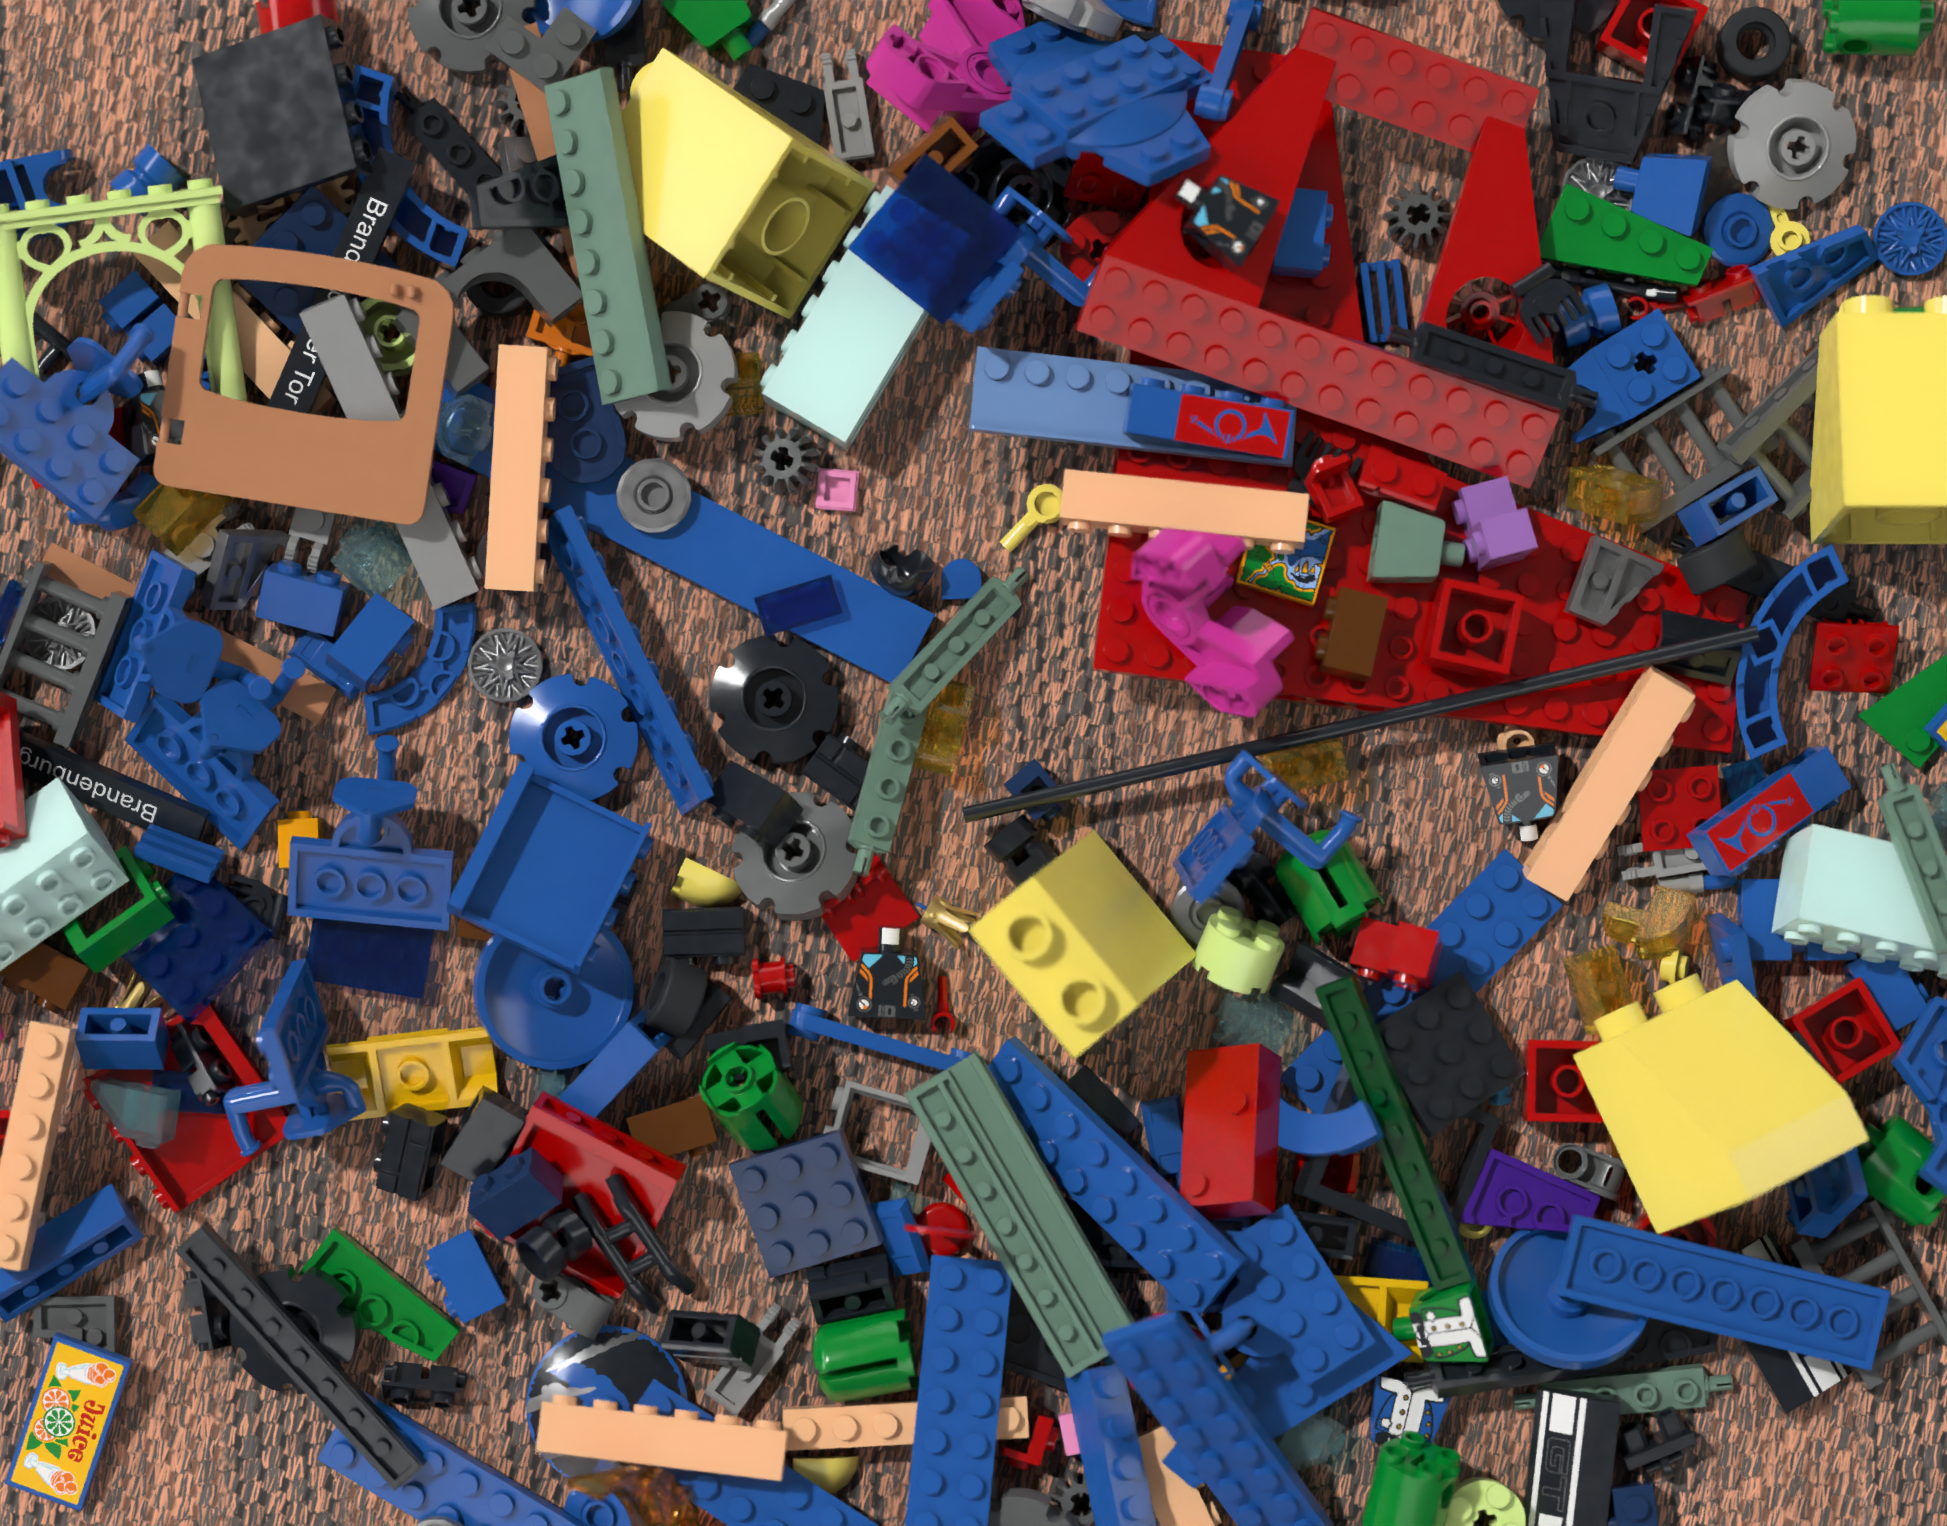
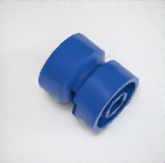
M147 144L133 158L135 169L121 171L109 184L115 190L131 189L132 196L147 195V187L154 185L172 184V190L176 191L186 179L152 146ZM142 212L140 214L144 217L148 212Z
M1607 283L1583 290V294L1579 298L1588 313L1582 317L1579 316L1568 296H1566L1578 316L1576 321L1571 320L1560 302L1559 307L1569 322L1568 326H1563L1556 314L1553 316L1560 328L1558 332L1566 349L1588 343L1590 335L1593 334L1601 339L1621 331V322L1616 303Z

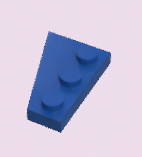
M1857 224L1751 266L1749 270L1773 320L1783 329L1877 261L1878 255L1867 231Z
M1721 912L1704 915L1722 986L1737 979L1757 1000L1747 932Z

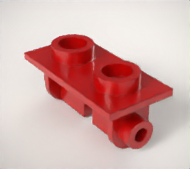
M1746 264L1736 265L1727 269L1725 275L1716 279H1700L1696 288L1687 286L1688 289L1681 292L1680 299L1689 307L1685 309L1690 324L1698 322L1701 325L1726 315L1722 303L1725 299H1728L1733 312L1760 302L1762 295L1749 270L1751 266Z

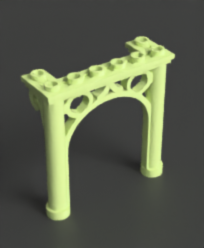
M211 178L188 180V188L179 189V191H173L172 184L148 186L147 195L132 196L131 189H122L106 192L107 200L91 201L90 194L67 196V205L50 207L49 199L25 202L26 210L9 211L8 203L0 204V352L2 366L12 357L40 379L33 332L35 307L42 291L50 280L75 261L103 252H135L151 256L166 263L182 276L185 265L174 255L187 245L190 238H192L193 251L210 244L226 245L219 195L223 194L222 186L220 184L213 185ZM187 207L189 220L181 213L175 211L174 208ZM148 212L138 225L137 235L141 243L130 241L131 234L116 230L111 224L109 217ZM173 218L180 223L182 235L178 242L164 251L148 241L146 228L155 219ZM94 219V227L91 233L86 238L78 240L81 247L71 251L72 241L69 234L62 227L55 225L56 223ZM30 227L23 233L20 241H18L16 228ZM103 231L111 239L116 240L95 243L100 239ZM48 232L55 233L63 240L64 250L61 256L51 265L37 261L29 255L27 244L34 235ZM20 259L28 266L43 272L31 289L27 301ZM223 279L216 284L205 350L210 390L217 394L248 402L231 280ZM195 295L201 314L203 296Z

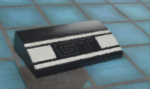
M1772 1231L1734 1251L1735 1253L1791 1266ZM1740 1339L1780 1411L1784 1414L1816 1397L1852 1373L1849 1365Z
M1537 1387L1523 1503L1526 1526H1607L1621 1407L1618 1395Z

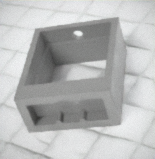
M847 1080L845 1088L840 1086L836 1088L831 1109L838 1111L834 1126L826 1125L824 1133L845 1128L854 1093L910 1109L912 1107L905 1096ZM919 1121L906 1170L853 1156L859 1169L918 1185L931 1140Z

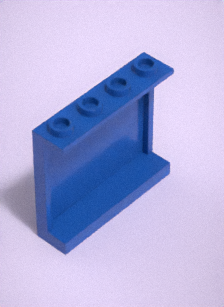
M520 761L447 902V912L579 975L584 965L589 968L593 965L601 948L595 942L602 929L607 932L610 931L619 910L613 908L619 894L627 896L636 879L637 874L631 872L637 858L645 861L655 839L649 837L652 824L646 822L644 826H641L534 774L535 767Z

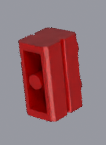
M1372 446L1366 451L1354 482L1360 495L1380 502L1383 500L1390 501L1430 516L1435 512L1448 473Z

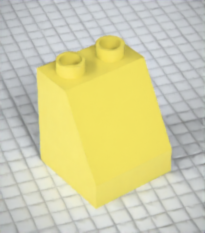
M662 47L654 62L645 65L636 74L630 88L631 98L621 113L641 218L642 233L702 277L783 317L791 319L876 183L710 73Z
M1869 295L1850 298L1843 302V313H1836L1820 334L1810 487L1812 489L1811 501L1809 502L1811 544H1947V296L1925 301L1924 313H1893V300L1885 296Z
M1095 830L1091 831L1032 876L968 929L970 936L1071 1058H1076L1196 956V952Z
M1695 973L1653 993L1661 1009V1014L1647 1020L1638 1001L1593 1021L1602 1042L1573 1055L1657 1234L1750 1200L1869 1140L1848 1094L1737 979L1706 992L1698 973Z

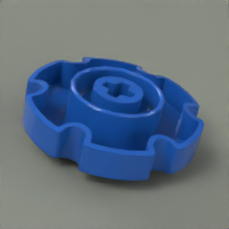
M564 674L549 678L535 686L529 692L533 698L532 706L526 710L517 708L514 712L509 730L511 754L514 756L523 755L525 763L535 767L534 774L590 801L600 799L614 791L619 786V782L615 777L617 770L620 768L631 770L639 750L638 724L636 722H626L623 719L624 711L629 708V703L614 687L595 677H590L586 685L579 686L575 683V677L572 674ZM572 728L578 733L584 732L585 737L579 740L581 747L575 749L571 744H564V740L569 738L568 730Z

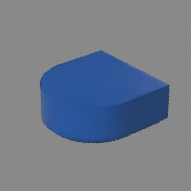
M967 559L953 560L943 569L941 575L942 601L970 600L982 587L979 568Z

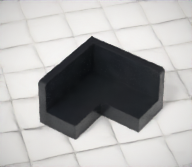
M783 1019L745 1025L741 1029L705 1035L707 1051L710 1053V1057L719 1048L733 1042H738L740 1046L754 1045L761 1048L760 1045H762L771 1053L783 1072L795 1071L787 1023ZM742 1073L735 1076L737 1081L745 1079Z

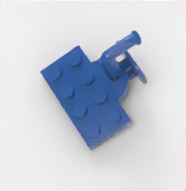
M1007 186L995 200L990 211L991 225L1000 244L993 252L985 250L938 307L936 312L948 322L971 334L976 329L984 330L996 315V312L993 310L1002 297L1009 299L1023 281L1019 278L1025 271L1020 267L1022 262L1071 304L1082 307L1097 267L1082 282L1049 254L1043 247L1053 235L1068 244L1074 239L1044 212ZM1016 203L1030 215L1026 223L1018 227L1006 218Z
M142 323L133 326L132 335L116 357L89 338H77L67 348V352L76 370L68 369L55 373L45 382L38 379L12 357L0 369V453L90 524L97 521L140 460L108 433L114 422V404L110 393L131 399L139 394L143 388L142 380L130 368L147 344L153 342L155 334L149 326ZM91 400H93L91 405H85Z
M153 549L150 552L93 699L121 718L138 723L141 713H144L148 708L152 686L163 697L189 704L196 702L203 696L211 677H215L221 680L231 679L241 683L248 689L251 697L256 700L268 698L273 689L270 680L255 674L243 666L219 659L223 649V639L220 632L210 625L187 619V616L182 611L185 601L193 594L195 588L194 579L197 572L167 554Z
M288 657L283 661L282 671L272 684V693L264 700H256L251 697L248 689L241 683L231 679H224L217 682L203 694L200 699L201 711L191 717L177 701L157 694L151 699L148 708L142 713L138 723L134 725L125 739L139 755L190 803L209 810L208 820L240 851L253 840L279 803V800L270 790L251 774L254 764L253 754L263 752L280 735V722L271 710L284 700L297 679L304 675L305 664L298 657Z
M382 735L375 741V747L378 750L377 779L349 777L336 783L333 801L351 813L345 815L336 826L333 839L292 836L289 854L287 915L449 931L451 913L447 912V902L453 891L454 851L414 848L412 833L404 821L395 814L410 810L415 806L418 790L410 783L395 781L396 750L399 747V741L392 735Z
M1243 749L1231 762L1225 773L1224 782L1234 805L1230 807L1224 802L1172 864L1188 894L1202 905L1207 898L1213 900L1222 892L1227 884L1224 878L1234 867L1240 869L1254 853L1251 847L1256 843L1251 834L1257 826L1262 828L1307 867L1319 869L1326 865L1348 840L1358 822L1361 823L1363 818L1353 812L1342 809L1340 811L1342 815L1340 820L1318 845L1278 811L1288 799L1305 810L1308 804L1304 798L1272 769ZM1253 766L1266 780L1261 786L1256 785L1250 788L1241 779Z
M307 958L291 961L285 976L282 978L281 985L276 995H274L273 1002L265 1014L260 1030L257 1031L259 1050L262 1054L267 1055L270 1064V1081L230 1089L223 1099L224 1108L234 1138L241 1149L240 1155L242 1157L253 1154L262 1144L260 1140L255 1139L246 1112L296 1103L292 1107L282 1129L286 1139L296 1140L325 1134L360 1115L367 1109L361 1089L352 1078L340 1073L327 1071L322 1047L330 1028Z
M1288 1203L1276 1210L1275 1214L1268 1215L1229 1240L1247 1260L1236 1273L1240 1283L1229 1292L1222 1307L1223 1328L1212 1334L1198 1312L1194 1311L1191 1313L1206 1337L1201 1344L1211 1357L1218 1356L1235 1383L1240 1381V1378L1225 1355L1227 1351L1234 1347L1252 1357L1270 1358L1285 1352L1305 1385L1309 1386L1376 1343ZM1242 1316H1249V1317H1251V1318H1249V1319H1247V1320L1238 1319L1239 1317H1242ZM1257 1326V1332L1255 1336L1249 1340H1246L1248 1337L1251 1336L1252 1328Z

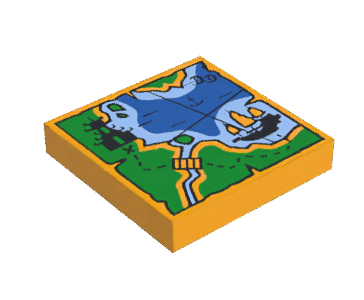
M1307 519L1303 550L1295 549L1294 554L1274 553L1270 551L1271 546L1254 545L1253 550H1244L1235 584L1313 607L1336 528Z

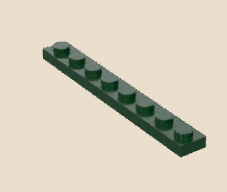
M1356 974L1318 986L1315 989V993L1359 1102L1364 1101L1370 1105L1384 1135V1138L1377 1141L1376 1145L1434 1290L1438 1291L1472 1280L1476 1276Z

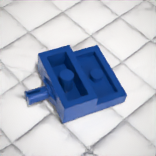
M1857 1146L1785 1182L1791 1206L1785 1213V1215H1788L1786 1219L1795 1225L1797 1234L1825 1238L1868 1196Z

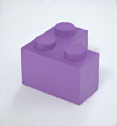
M1507 476L1461 488L1454 495L1455 501L1451 503L1453 516L1458 525H1463L1467 538L1463 540V544H1465V557L1469 564L1474 563L1476 572L1523 560L1538 547L1527 509L1517 510Z

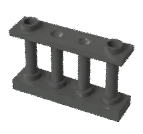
M1819 344L1716 446L1720 453L1728 460L1739 465L1749 461L1754 467L1759 466L1771 487L1780 496L1779 500L1770 509L1775 514L1790 521L1794 517L1805 513L1809 509V502L1811 501L1812 447L1790 423V416L1803 404H1806L1815 414ZM1773 433H1778L1809 468L1793 485L1761 451L1762 444Z
M1715 363L1699 373L1701 377L1697 380L1698 383L1619 434L1612 428L1594 440L1597 448L1589 453L1591 458L1595 460L1606 453L1640 505L1637 509L1641 516L1637 517L1633 522L1641 535L1751 465L1749 461L1739 465L1726 459L1716 448L1715 443L1687 402V400L1707 388L1734 429L1745 416L1721 381L1723 377L1733 371L1729 363L1721 369H1718ZM1674 410L1708 462L1705 467L1709 472L1697 480L1694 479L1692 474H1686L1653 423ZM1639 431L1674 484L1671 488L1675 494L1664 501H1661L1658 495L1653 497L1620 446V443ZM1774 433L1762 444L1761 451L1765 455L1781 445Z
M38 561L35 567L30 566L25 573L21 587L26 589L0 655V691L17 699V712L51 725L52 730L57 732L54 743L70 748L77 745L94 703L93 697L133 596L116 591L111 592L110 597L105 596L101 599L48 577L53 563ZM42 592L95 613L96 618L100 620L95 635L90 633L89 636H86L34 615ZM27 630L82 651L81 656L86 657L81 672L75 671L73 674L19 652ZM12 668H18L67 688V693L71 694L66 709L61 708L57 711L6 690L5 686Z
M1871 1198L1863 1202L1870 1215L1817 1244L1814 1241L1807 1243L1806 1239L1801 1237L1785 1244L1798 1268L1824 1274L1820 1265L1825 1263V1257L1876 1229L1881 1234L1889 1251L1839 1278L1864 1283L1898 1265L1909 1286L1889 1297L1884 1318L1917 1301L1928 1322L1876 1350L1871 1371L1852 1366L1862 1386L1869 1390L1884 1382L1879 1372L1883 1371V1365L1936 1336L1941 1345L1947 1346V1313L1943 1309L1939 1312L1937 1311L1891 1226L1896 1224V1221L1891 1211L1884 1205L1878 1204L1876 1199Z

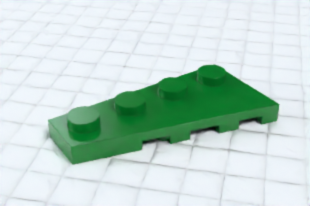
M1947 654L1856 716L1916 769H1919L1939 746L1927 734L1924 727L1947 702Z
M338 1226L330 1232L298 1273L303 1275L310 1267H315L328 1273L339 1281L349 1293L344 1300V1306L350 1311L358 1312L362 1328L366 1330L371 1329L386 1336L387 1340L433 1362L441 1356L462 1329Z

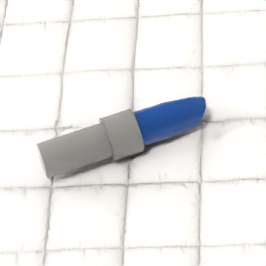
M775 0L769 8L766 7L758 16L759 20L745 35L753 48L764 39L770 30L773 31L781 22L780 18L796 0Z
M1701 872L1688 873L1687 876L1657 878L1658 894L1688 892L1689 894L1703 893L1704 890L1732 887L1736 882V876L1728 878V876H1710V874H1702Z

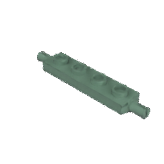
M1017 567L1005 581L995 576L990 578L887 686L894 699L879 714L883 720L893 710L894 712L884 721L885 723L893 725L905 710L914 716L921 713L1022 605L1016 592L1030 579L1029 574L1026 572L1016 581L1025 571L1023 568Z
M890 690L888 691L884 709L894 699ZM930 703L916 716L905 710L893 725H889L884 721L894 710L886 718L880 720L847 840L850 845L858 849L854 868L852 869V873L868 877L873 856L886 854L890 851Z
M1897 763L1888 764L1881 767L1880 770L1889 791L1881 796L1877 803L1936 954H1947V857L1919 785H1904Z
M1700 1363L1605 1372L1538 1383L1537 1387L1618 1395L1621 1402L1620 1415L1657 1412L1670 1406L1674 1407L1675 1410L1706 1407L1709 1392L1733 1391V1381L1731 1373L1707 1376ZM1536 1392L1512 1395L1514 1411L1534 1409Z

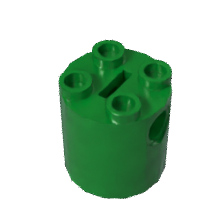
M1823 0L1822 18L1828 19V30H1824L1823 53L1914 56L1932 31L1934 18L1933 1Z
M1898 1113L1892 1115L1879 1129L1870 1122L1867 1123L1863 1128L1869 1140L1857 1145L1862 1173L1867 1185V1193L1910 1227L1922 1224L1928 1227L1941 1212L1942 1207L1938 1203L1945 1194L1928 1181H1926L1924 1190L1919 1193L1915 1187V1180L1918 1172L1933 1150L1931 1147L1933 1141Z
M1405 1431L1402 1433L1401 1438L1385 1442L1379 1451L1363 1511V1526H1445L1460 1472V1454L1453 1449L1441 1448L1438 1445L1427 1442L1422 1434L1414 1431Z

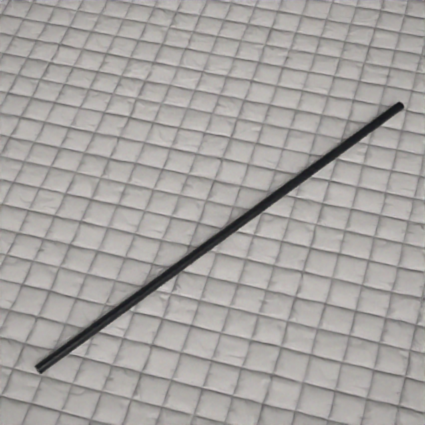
M1754 625L962 807L965 823L1230 763L1243 749L1256 757L1760 641L1757 626Z

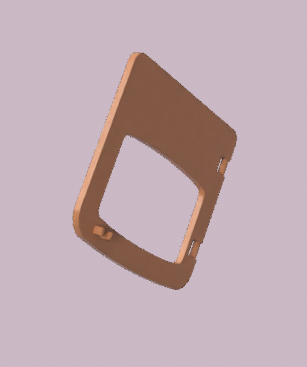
M217 244L206 245L195 250L186 260L182 271L179 291L180 299L175 318L161 413L160 434L153 467L156 479L166 486L404 525L419 522L426 510L455 319V304L449 290L434 279L396 269L326 255L282 249ZM223 279L290 283L352 293L387 301L416 311L419 316V328L404 417L398 421L336 418L268 407L206 390L202 385L201 377L216 284ZM190 294L203 296L200 320L187 318ZM172 419L185 421L181 445L168 443Z

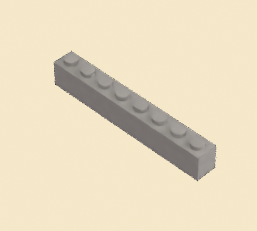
M343 292L304 309L299 315L347 419L368 421H398L402 419L406 409L401 410L395 397L400 394L399 386L392 372L385 373L380 364L379 358L384 355L374 334L368 336L361 321L366 320L367 317L357 297L351 299L349 293ZM431 476L423 518L415 524H395L429 599L436 610L479 591L481 587L479 579L484 577L477 565L476 556L468 557L462 544L468 540L459 519L452 521L446 506L450 505L451 502L442 482L435 484Z

